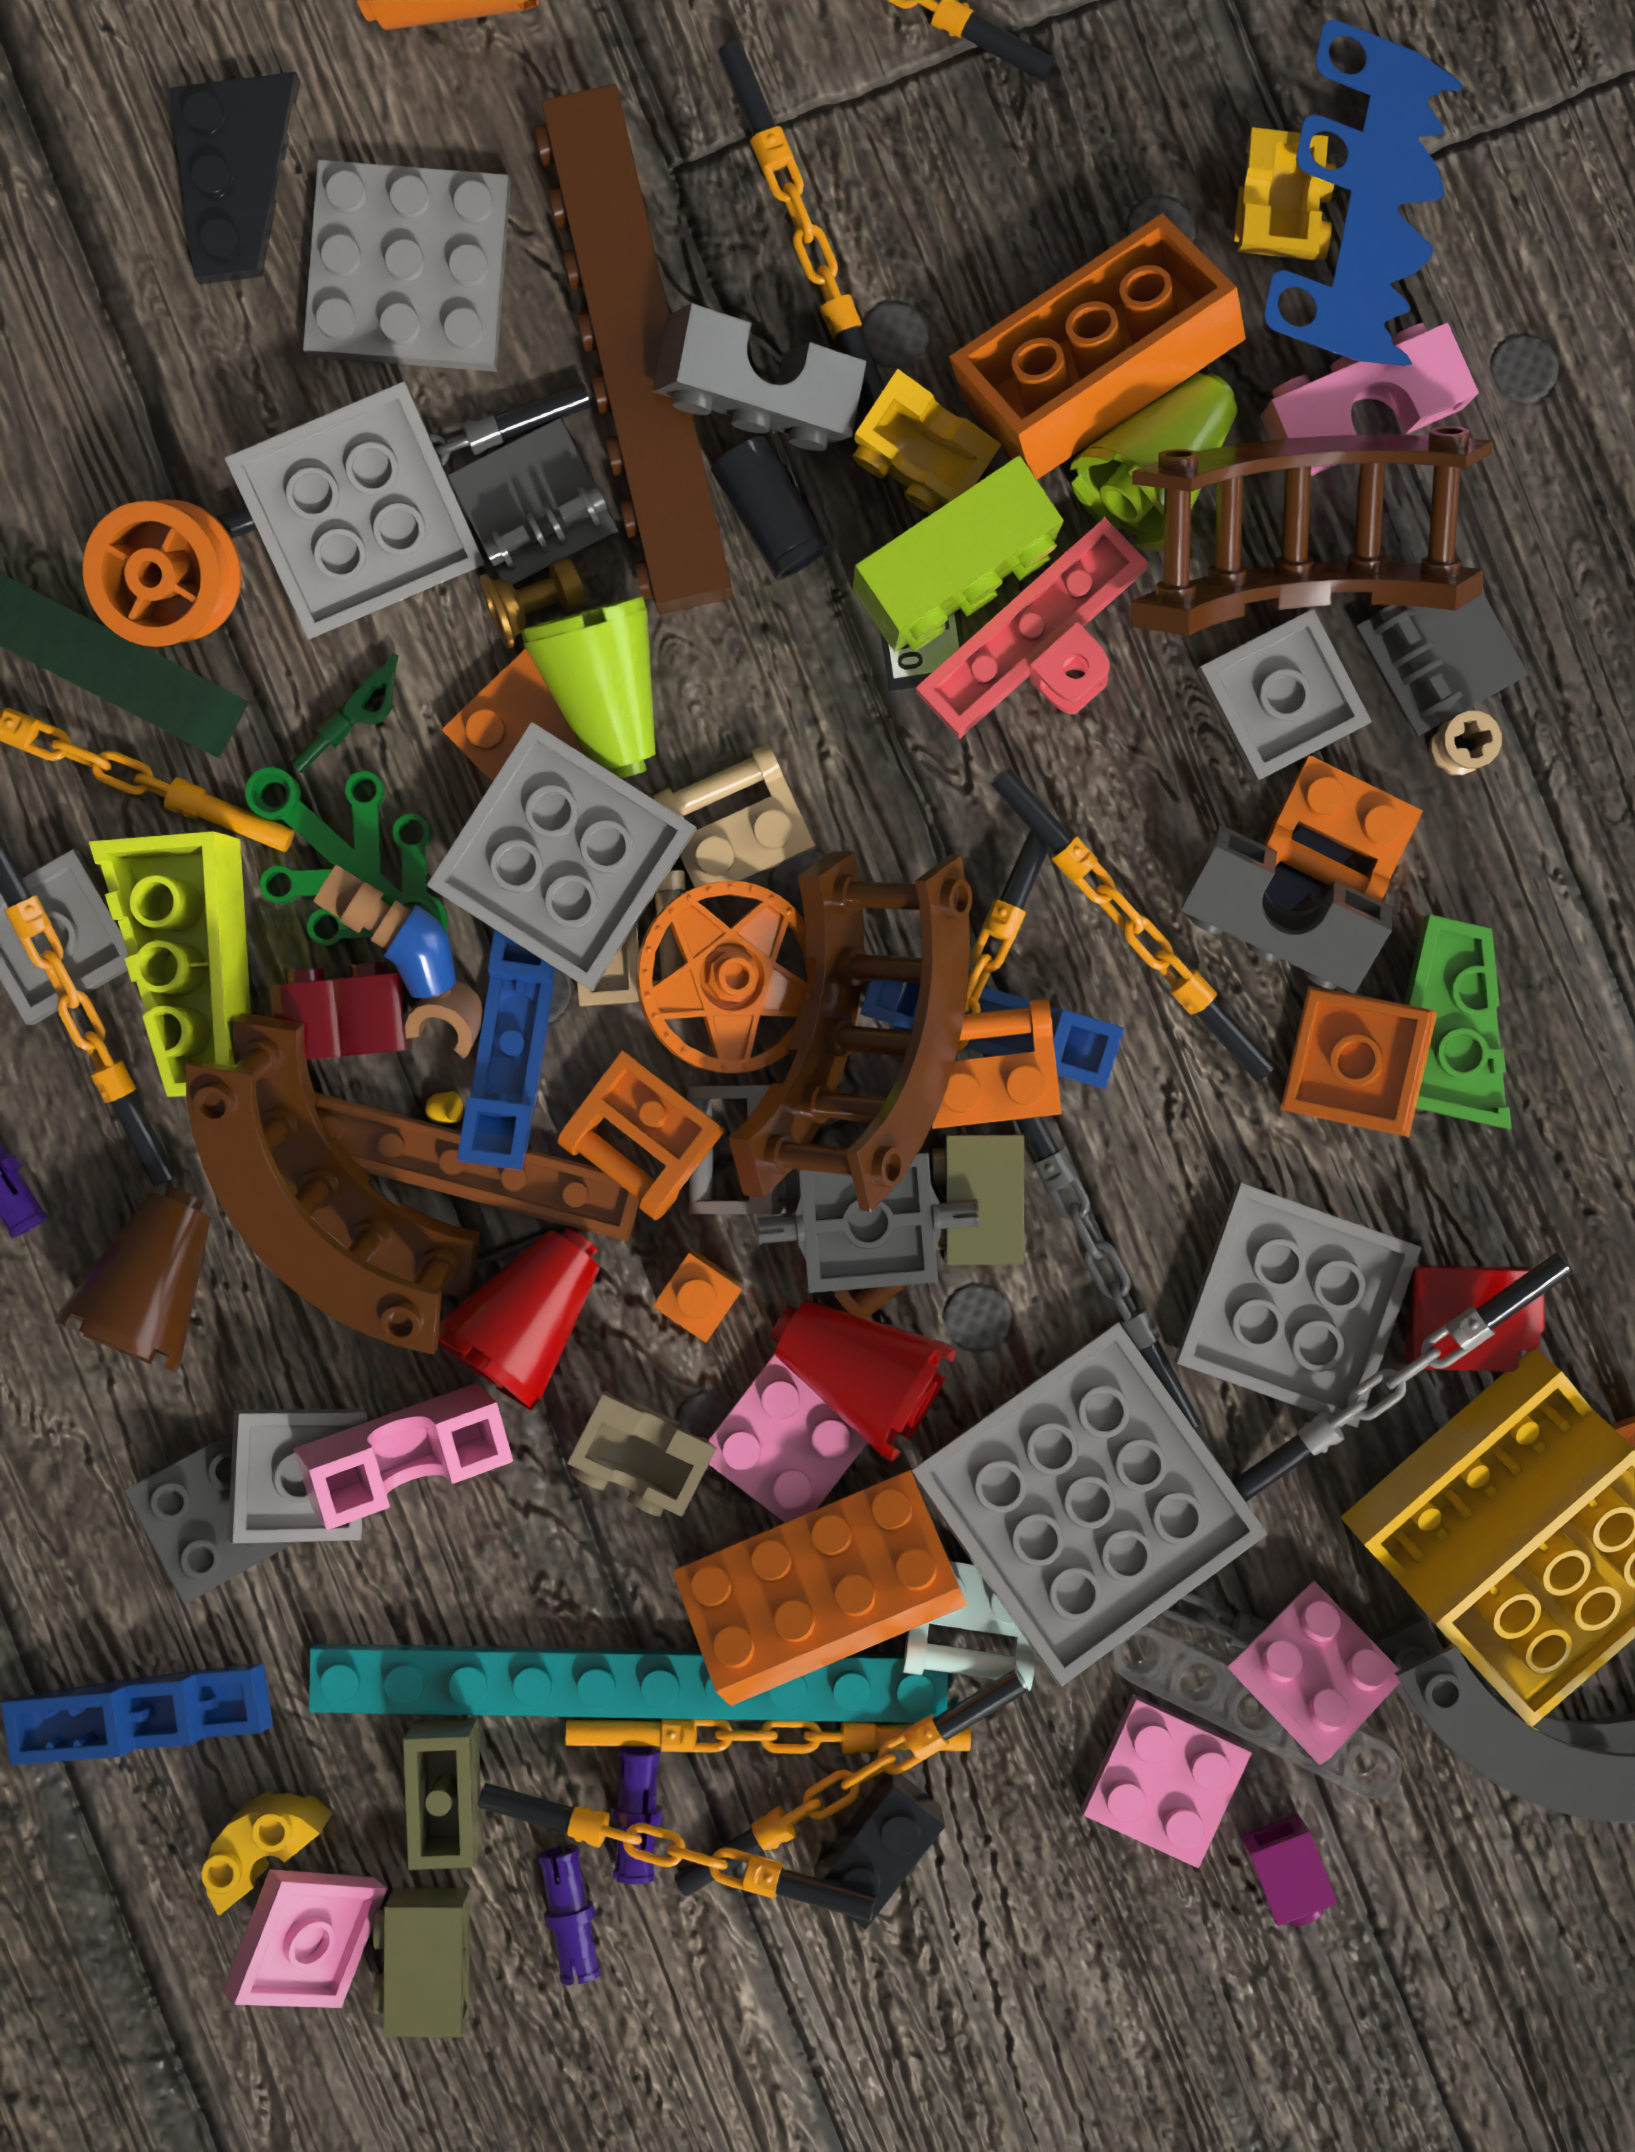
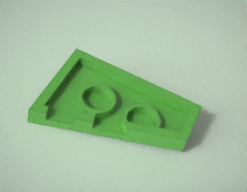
M1426 915L1423 918L1404 1001L1406 1005L1431 1009L1437 1012L1416 1109L1512 1130L1510 1107H1506L1503 1072H1506L1504 1048H1500L1496 1008L1500 1005L1492 929L1435 915Z

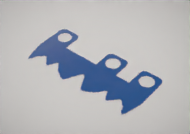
M1329 20L1322 27L1316 56V67L1319 73L1327 79L1370 95L1363 132L1320 115H1310L1303 122L1296 154L1297 164L1303 172L1351 190L1333 286L1324 285L1289 271H1278L1271 278L1264 318L1267 325L1278 333L1355 361L1401 366L1411 365L1412 362L1408 355L1393 345V339L1384 326L1386 321L1409 312L1411 307L1405 298L1393 289L1390 284L1414 275L1430 259L1434 249L1400 215L1397 207L1405 203L1437 201L1444 197L1443 183L1437 165L1419 141V137L1436 136L1444 133V127L1431 110L1427 99L1438 95L1441 90L1458 91L1464 88V86L1458 79L1414 50L1341 21ZM1347 36L1360 43L1366 54V64L1362 71L1356 74H1346L1333 65L1329 56V47L1335 38ZM1329 131L1338 135L1343 140L1347 148V159L1342 167L1330 170L1321 167L1315 162L1310 152V141L1316 133ZM1298 287L1307 291L1312 296L1316 304V316L1309 325L1303 327L1294 326L1282 317L1278 308V299L1285 289Z

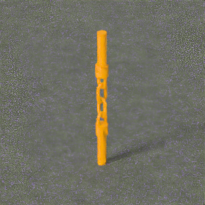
M9 707L5 710L0 709L1 742L49 761H57L67 757L91 767L95 778L106 785L132 795H140L150 791L165 798L164 808L183 814L184 817H190L195 820L202 818L284 853L287 852L292 843L295 833L294 829L211 796L207 793L206 789L201 788L199 785L191 784L180 777H176L171 784L154 778L150 767L143 762L111 750L103 751L97 755L71 744L68 734L58 727ZM39 731L59 738L51 743L55 751H48L34 745ZM108 760L116 761L140 771L141 773L136 774L134 777L137 785H131L103 773L111 770V764Z
M567 1719L565 1741L566 1746L661 1747V1752L706 1753L722 1752L729 1747L732 1741H760L764 1749L778 1754H807L816 1750L821 1742H840L842 1754L852 1755L855 1752H861L866 1755L869 1752L879 1750L885 1741L913 1724H875V1722L842 1721L840 1731L821 1730L815 1721L767 1720L759 1730L732 1729L729 1722L722 1719H662V1721ZM697 1726L720 1727L721 1729L717 1730L714 1735L716 1739L721 1741L717 1743H696ZM776 1727L808 1728L811 1731H806L803 1737L806 1741L811 1742L808 1744L772 1743L771 1741L777 1739L778 1733L771 1729ZM970 1727L950 1738V1744L940 1751H970ZM905 1740L891 1750H910Z

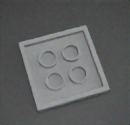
M318 160L303 345L306 355L314 358L497 372L511 192L509 175Z
M405 381L225 457V461L308 640L485 565Z
M531 722L427 886L581 985L594 991L697 828Z
M1237 1182L1174 1362L1317 1414L1325 1410L1334 1418L1348 1408L1347 1399L1350 1392L1377 1373L1421 1247ZM1371 1389L1361 1395L1357 1402L1360 1400L1367 1402ZM1354 1417L1346 1424L1358 1428L1360 1419Z

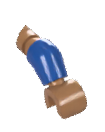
M335 865L313 902L340 918L339 922L357 933H360L363 927L374 934L370 941L387 950L383 957L395 964L409 994L414 998H418L405 1024L406 1039L420 1037L429 1018H441L454 1026L458 1039L453 1049L464 1059L469 1054L482 1028L484 1005L475 991L468 985L456 981L447 931L437 919L417 905L411 910L396 900L392 906L380 900L384 894L383 892Z

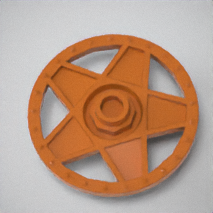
M742 881L707 883L682 893L668 903L649 926L639 950L636 966V986L639 1003L648 1025L659 1041L684 1062L716 1073L733 1074L755 1071L779 1061L790 1053L788 1046L795 1023L777 1044L751 1057L760 1016L797 1017L801 998L812 997L815 960L805 958L804 918L788 901L778 894L759 885ZM731 895L753 899L759 903L729 928L698 901L705 898ZM670 925L685 963L653 985L652 976L655 953L667 927ZM788 925L803 951L807 983L775 962ZM703 1017L714 1058L686 1045L669 1028L664 1019Z

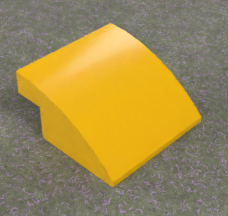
M1538 1349L1529 1350L1518 1360L1519 1367L1515 1371L1504 1372L1340 1517L1365 1547L1401 1584L1432 1622L1458 1647L1459 1651L1524 1721L1532 1727L1635 1638V1447L1590 1407L1563 1372Z

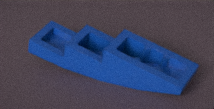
M264 1663L131 1678L10 1698L1 1702L10 1765L121 1757L134 1749L192 1745L206 1737L257 1734L273 1726Z

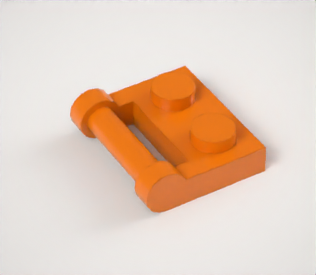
M1308 755L1304 758L1262 845L1277 852L1276 865L1280 861L1329 886L1332 885L1335 879L1381 902L1388 889L1390 878L1423 810ZM1296 825L1302 826L1373 861L1367 875L1292 840V834Z
M1048 998L1029 1000V1007L964 1014L960 1041L1032 1033L1034 1052L955 1061L946 1092L932 1124V1129L1062 1114L1052 1018Z
M622 1050L565 1125L558 1137L557 1143L573 1156L579 1153L639 1199L641 1201L639 1208L653 1220H658L672 1207L680 1189L726 1129L638 1060ZM603 1118H606L666 1165L656 1180L596 1134L597 1126Z

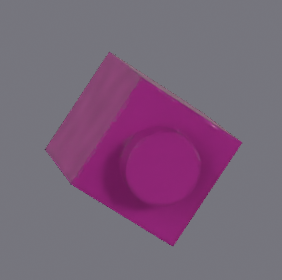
M1299 1814L1239 1836L1265 1906L1277 1927L1286 1923L1290 1926H1302L1312 1923L1324 1914L1325 1908L1338 1904L1311 1832Z

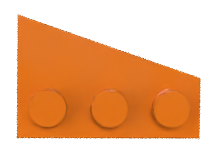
M526 648L441 729L492 782L531 722L585 755Z

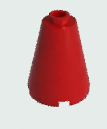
M568 1227L562 1235L553 1230L547 1231L439 1321L438 1344L476 1375H482L496 1385L495 1389L525 1409L532 1411L535 1405L542 1399L600 1270V1266L592 1259L598 1251L597 1248L579 1233Z
M808 1300L803 1302L798 1309L789 1305L781 1314L771 1334V1339L778 1342L775 1356L880 1455L890 1461L897 1459L902 1453L891 1445L899 1434L909 1440L912 1439L946 1377L936 1372L941 1357L953 1363L956 1355V1348L943 1341Z

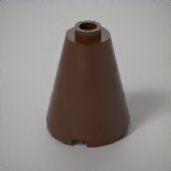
M168 1186L164 1196L151 1193L61 1308L54 1323L68 1329L73 1318L83 1322L79 1331L84 1333V1337L151 1364L156 1353L167 1356L168 1359L164 1369L176 1373L183 1357L211 1221L209 1216L200 1212L204 1201Z

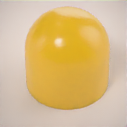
M455 1091L436 1093L427 1100L425 1112L433 1123H456L462 1118L463 1103L459 1094Z

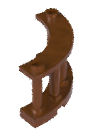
M1444 426L1430 429L1429 436H1317L1258 441L1201 451L1171 449L1158 453V462L1132 471V484L1164 488L1163 581L1156 584V591L1131 601V627L1189 636L1212 625L1244 617L1246 603L1272 599L1271 607L1277 610L1331 605L1332 593L1371 592V605H1401L1458 610L1482 594L1484 570L1461 567V560L1455 557L1460 468H1467L1492 454L1493 440L1469 438L1470 430L1466 428ZM1385 463L1434 465L1428 556L1422 558L1421 563L1386 562L1387 556L1380 553ZM1359 464L1354 552L1347 556V562L1314 563V559L1308 557L1311 466ZM1285 469L1282 556L1275 559V566L1247 569L1241 565L1243 476ZM1217 483L1215 564L1208 568L1207 577L1189 580L1191 492Z
M833 851L798 876L805 920V958L815 960L812 997L801 998L795 1027L788 1046L789 1052L795 1058L783 1084L772 1083L753 1113L728 1137L743 1195L764 1198L792 1169L852 1176L860 1211L871 1212L901 1182L903 1175L922 1147L940 1108L956 1059L964 1021L970 960L969 911L972 904V891L969 883L965 880L961 855H949L916 879L915 884L863 882L858 874L855 852ZM863 908L920 910L922 958L867 954L864 950ZM865 980L920 984L913 1030L855 1026L862 983ZM852 1051L905 1056L896 1081L887 1098L836 1093L847 1057ZM829 1118L872 1122L860 1138L848 1149L810 1144L821 1123H825Z
M241 1013L233 1020V1053L235 1060L233 1067L189 1060L185 1064L186 1099L191 1129L202 1166L217 1199L233 1226L253 1252L279 1279L306 1301L334 1319L368 1336L402 1348L434 1355L438 1348L441 1294L467 1299L475 1291L480 1232L434 1219L408 1206L404 1202L397 1206L370 1186L368 1182L371 1178L350 1157L336 1137L330 1139L314 1106L318 1103L308 1072L304 1023Z

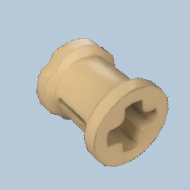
M1466 711L1438 727L1437 732L1430 739L1429 753L1433 763L1444 769L1447 774L1464 775L1489 764L1498 755L1502 746V733L1498 723L1490 715L1481 711ZM1462 735L1465 739L1473 738L1476 744L1475 749L1470 752L1467 748L1457 749L1454 738Z

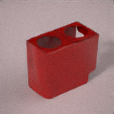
M1415 1265L1407 1287L1405 1365L1408 1366L1421 1356L1422 1343L1430 1334L1473 1304L1479 1307L1534 1267ZM1428 1266H1447V1267H1428ZM1544 1294L1495 1327V1334L1450 1366L1443 1369L1427 1366L1423 1370L1514 1372L1519 1367L1518 1353L1520 1351L1535 1350L1540 1347L1541 1332L1545 1330ZM1449 1333L1431 1347V1350L1438 1348L1441 1351V1356L1438 1359H1442L1460 1346Z

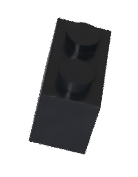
M886 1773L814 1866V1877L877 1895L875 1910L870 1922L849 1916L864 1929H867L945 1828L941 1805L903 1775Z

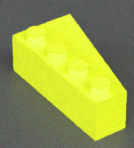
M211 831L88 841L95 864L101 865L109 893L105 894L112 920L118 921L128 956L124 959L131 982L137 983L146 1013L142 1017L166 1096L186 1097L185 1064L189 1060L233 1067L235 1065L233 1020L241 1013L251 1014L240 839Z

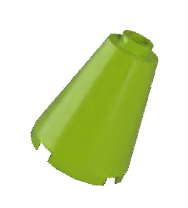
M1195 373L1081 451L1071 463L1070 470L1077 469L1078 475L1071 484L1075 495L1085 510L1098 523L1105 517L1118 531L1123 528L1138 536L1132 546L1141 550L1162 551L1164 545V488L1133 485L1132 471L1158 462V453L1165 450L1188 449L1201 451L1222 447L1237 416V405L1234 401L1233 390L1225 380L1217 375ZM1202 488L1191 492V510Z
M643 596L583 610L577 614L563 618L559 617L521 629L523 644L585 756L621 779L646 771L644 759L654 756L656 752L648 614Z

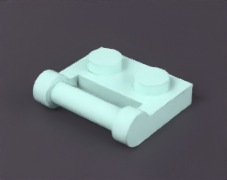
M950 1561L968 1606L907 1631L903 1673L922 1675L924 1669L997 1680L1010 1671L1017 1669L1024 1679L1028 1691H1030L1035 1669L1034 1650L975 1565ZM929 1624L1015 1636L1013 1655L927 1643Z

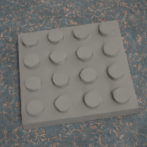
M1119 1322L1111 1325L910 1469L922 1491L1054 1681L1061 1687L1268 1535Z

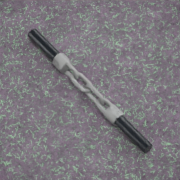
M1557 1251L1479 1307L1473 1304L1430 1334L1422 1343L1421 1356L1399 1372L1393 1369H1383L1372 1375L1350 1392L1347 1399L1348 1408L1334 1418L1325 1410L1321 1411L1314 1417L1313 1421L1306 1422L1296 1436L1231 1481L1244 1501L1247 1502L1311 1456L1327 1452L1328 1447L1337 1445L1345 1439L1340 1427L1354 1417L1360 1420H1371L1379 1416L1403 1398L1406 1392L1407 1380L1427 1366L1443 1369L1459 1360L1495 1334V1327L1573 1274L1572 1268ZM1450 1333L1460 1347L1444 1358L1438 1359L1441 1356V1351L1438 1348L1431 1350V1347ZM1390 1378L1386 1382V1386L1389 1389L1396 1388V1391L1370 1410L1364 1411L1367 1408V1402L1365 1400L1357 1402L1358 1398L1382 1380Z

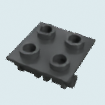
M561 418L447 475L500 579L507 580L513 586L549 568L550 563L571 557L619 532L607 510L608 507L597 485L594 484Z
M1483 592L1456 611L1389 605L1379 611V614L1356 626L1417 737L1529 675Z
M233 1432L124 1490L131 1507L183 1605L295 1543L232 1544L228 1539Z

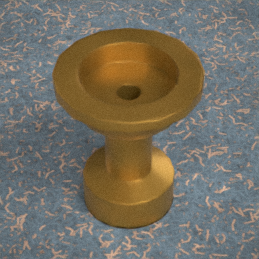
M569 557L549 564V578L515 590L513 585L505 579L493 580L487 574L479 577L488 610L507 649L515 645V636L521 633V629L525 628V614L556 602H560L568 612L587 605L581 580Z

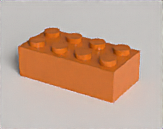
M1161 213L950 355L949 359L965 406L990 435L1002 444L1001 447L1012 460L1019 455L1021 456L1036 480H1038L1244 341L1246 337L1237 287Z
M911 1470L672 1571L714 1689L730 1706L968 1606Z

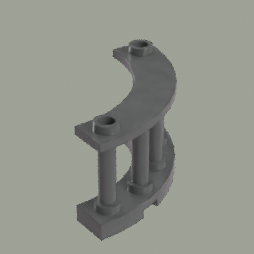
M1419 1614L1370 1638L1400 1669L1394 1673L1400 1682L1394 1689L1397 1695L1462 1760L1487 1779L1520 1798L1552 1811L1588 1820L1635 1823V1712L1604 1718H1592V1721L1559 1719L1554 1715L1547 1714L1532 1727L1524 1721L1505 1699H1501L1485 1689L1471 1671L1454 1643L1443 1648L1435 1638L1426 1620Z

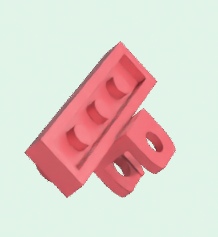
M1104 517L916 687L917 695L958 739L965 735L1029 676L1032 684L1056 708L1067 714H1076L1107 686V674L1110 668L1109 659L1105 651L1085 630L1084 626L1147 570L1148 561ZM1069 670H1079L1084 673V676L1074 679L1068 677L1065 673Z

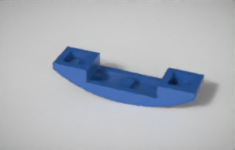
M494 929L488 965L490 979L471 1096H467L457 1161L523 1170L545 1054L556 968Z
M870 980L860 1015L906 1030H913L920 984ZM984 987L978 1000L981 1012L1029 1007V1000L987 987ZM1050 1007L1057 1076L1106 1090L1125 1028L1065 1009L1060 1010ZM1032 1033L969 1040L965 1047L993 1057L1034 1052Z

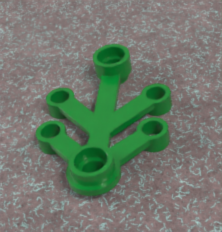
M266 767L256 771L249 778L245 787V798L248 806L254 813L272 821L283 819L334 866L341 867L363 882L365 881L383 892L381 901L392 906L396 900L411 910L417 905L437 919L448 932L449 918L446 908L439 899L428 893L426 849L432 843L433 829L425 818L414 813L405 814L395 821L392 828L393 840L401 848L402 892L382 875L379 807L385 801L386 787L377 775L369 771H358L352 774L345 784L346 798L352 804L354 848L300 801L301 790L299 784L290 774L279 768ZM363 780H372L376 785V795L369 802H359L355 796V788ZM276 784L283 785L287 794L284 803L278 807H270L266 802L267 790ZM411 822L420 823L424 830L423 838L415 845H407L402 839L403 828ZM275 865L266 869L261 875L259 882L260 891L268 901L279 905H287L294 902L298 897L316 896L332 869L294 871L282 865ZM284 873L291 880V888L286 895L276 897L271 892L270 883L273 877ZM324 908L313 912L307 922V932L311 940L325 947L338 946L345 939L372 938L374 935L364 927L360 933H357L339 922L340 918ZM333 916L338 922V932L331 939H322L318 934L317 925L323 917Z

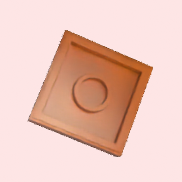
M1308 986L1280 1109L1409 1137L1437 1012L1431 1009Z

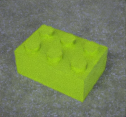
M1019 455L856 564L852 591L894 653L907 644L915 652L935 640L945 631L942 625L949 619L950 615L959 609H962L966 616L975 613L998 595L995 589L1003 583L1004 579L1014 573L1017 579L1021 581L1047 564L1051 559L1048 554L1057 547L1054 541L1064 520Z

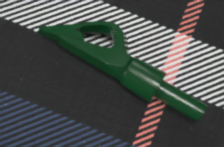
M395 652L392 653L383 667H379L338 710L335 709L314 728L318 734L290 762L301 774L330 744L336 748L354 728L353 725L356 723L377 724L386 719L391 711L393 702V687L398 662V655ZM385 687V696L381 708L376 712L368 710L366 705L374 691L382 690Z

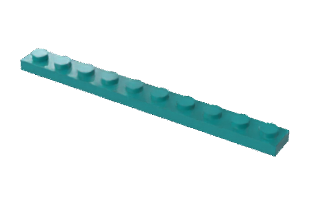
M315 1643L310 1648L309 1713L916 1723L931 1713L937 1716L947 1710L948 1673L924 1669L922 1675L903 1673L904 1653L857 1652L730 1706L716 1693L701 1650Z

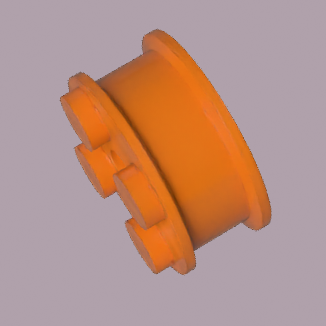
M182 500L137 501L111 511L93 530L83 557L84 586L94 611L114 633L139 645L152 647L168 646L207 636L219 628L230 616L241 589V562L231 535L223 524L207 510Z

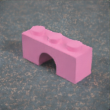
M1448 322L1429 331L1426 330L1424 323H1420L1392 337L1393 345L1408 355L1412 362L1411 365L1401 366L1362 362L1342 357L1330 366L1332 373L1310 382L1308 375L1305 374L1275 388L1272 391L1274 399L1270 401L1260 417L1270 440L1357 435L1351 419L1352 404L1362 399H1375L1384 402L1392 408L1406 435L1463 410L1479 392ZM1335 465L1311 466V476Z
M478 1383L293 1448L311 1508L326 1530L389 1508L390 1504L387 1494L393 1488L407 1481L424 1476L440 1475L448 1478L454 1484L513 1462L498 1404Z

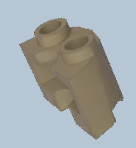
M604 1391L567 1464L573 1466L570 1472L573 1477L593 1488L604 1490L608 1481L630 1489L631 1492L627 1500L632 1505L649 1514L660 1517L664 1509L682 1517L717 1448L706 1438L696 1437L678 1428L680 1422L668 1415L628 1397L622 1402L609 1392Z

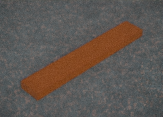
M314 1091L318 1100L314 1107L330 1139L336 1137L350 1157L364 1172L619 1240L630 1241L640 1200L597 1166L527 1148L523 1170L458 1162L457 1156L462 1130Z

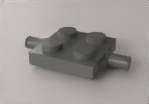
M927 1151L917 1153L908 1170L903 1175L901 1182L871 1212L860 1211L852 1176L799 1170L801 1194L795 1210L796 1215L757 1217L758 1230L783 1228L782 1230L759 1231V1245H762V1243L798 1241V1245L806 1260L809 1293L937 1283L936 1248L940 1239L941 1229L980 1226L978 1214L953 1216L954 1214L979 1212L977 1199L973 1201L939 1203L931 1186L929 1153Z

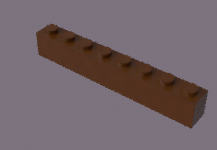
M617 83L541 100L546 124L534 126L543 166L556 164L560 186L549 188L548 190L557 228L570 225L575 248L563 251L571 290L584 287L589 310L577 313L585 351L598 349L603 373L591 375L600 414L612 411L617 435L606 437L605 439L614 476L627 474L632 497L621 499L620 505L628 538L641 536L646 559L634 562L641 596H643L644 600L655 597L659 615L733 599L732 586L693 416L691 413L674 408L672 406L673 398L652 392L666 317L669 315Z

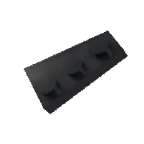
M296 72L169 88L193 275L199 285L256 278L263 275L277 204L274 198L281 161L286 158L289 142L287 130L292 105L297 101L300 79Z

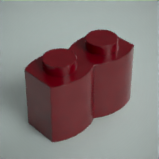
M387 962L349 965L350 978L325 980L324 968L285 972L286 984L269 986L272 1018L304 1023L307 1060L413 1049L412 1038L406 1039L405 1024L409 1016L406 986L399 973L388 974Z

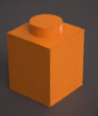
M692 1248L652 1307L706 1343L743 1290L744 1283Z

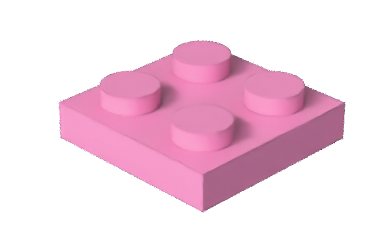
M774 1352L708 1440L717 1448L709 1465L786 1523L815 1511L868 1442L775 1356Z
M1315 1581L1304 1588L1227 1666L1319 1765L1335 1754L1400 1683L1394 1674L1400 1669Z
M1133 1694L1081 1806L1083 1816L1199 1868L1252 1752L1248 1746Z
M269 1869L223 1988L224 1994L235 2005L342 2008L373 1928L376 1910L380 1909L387 1888L375 1877Z

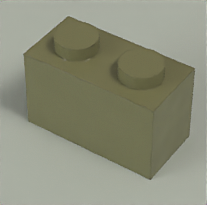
M943 1134V1148H932L931 1151L932 1186H943V1203L973 1201L977 1199L979 1212L954 1214L953 1216L978 1214L980 1226L941 1229L936 1250H943V1261L947 1265H1024V1135Z
M478 1718L414 1720L403 1739L408 1870L474 1867L483 1846L482 1809L478 1807L481 1794Z
M394 1887L384 1909L376 1910L373 1929L374 1949H384V1973H376L373 1986L374 2014H383V2037H461L469 2016L470 1888Z

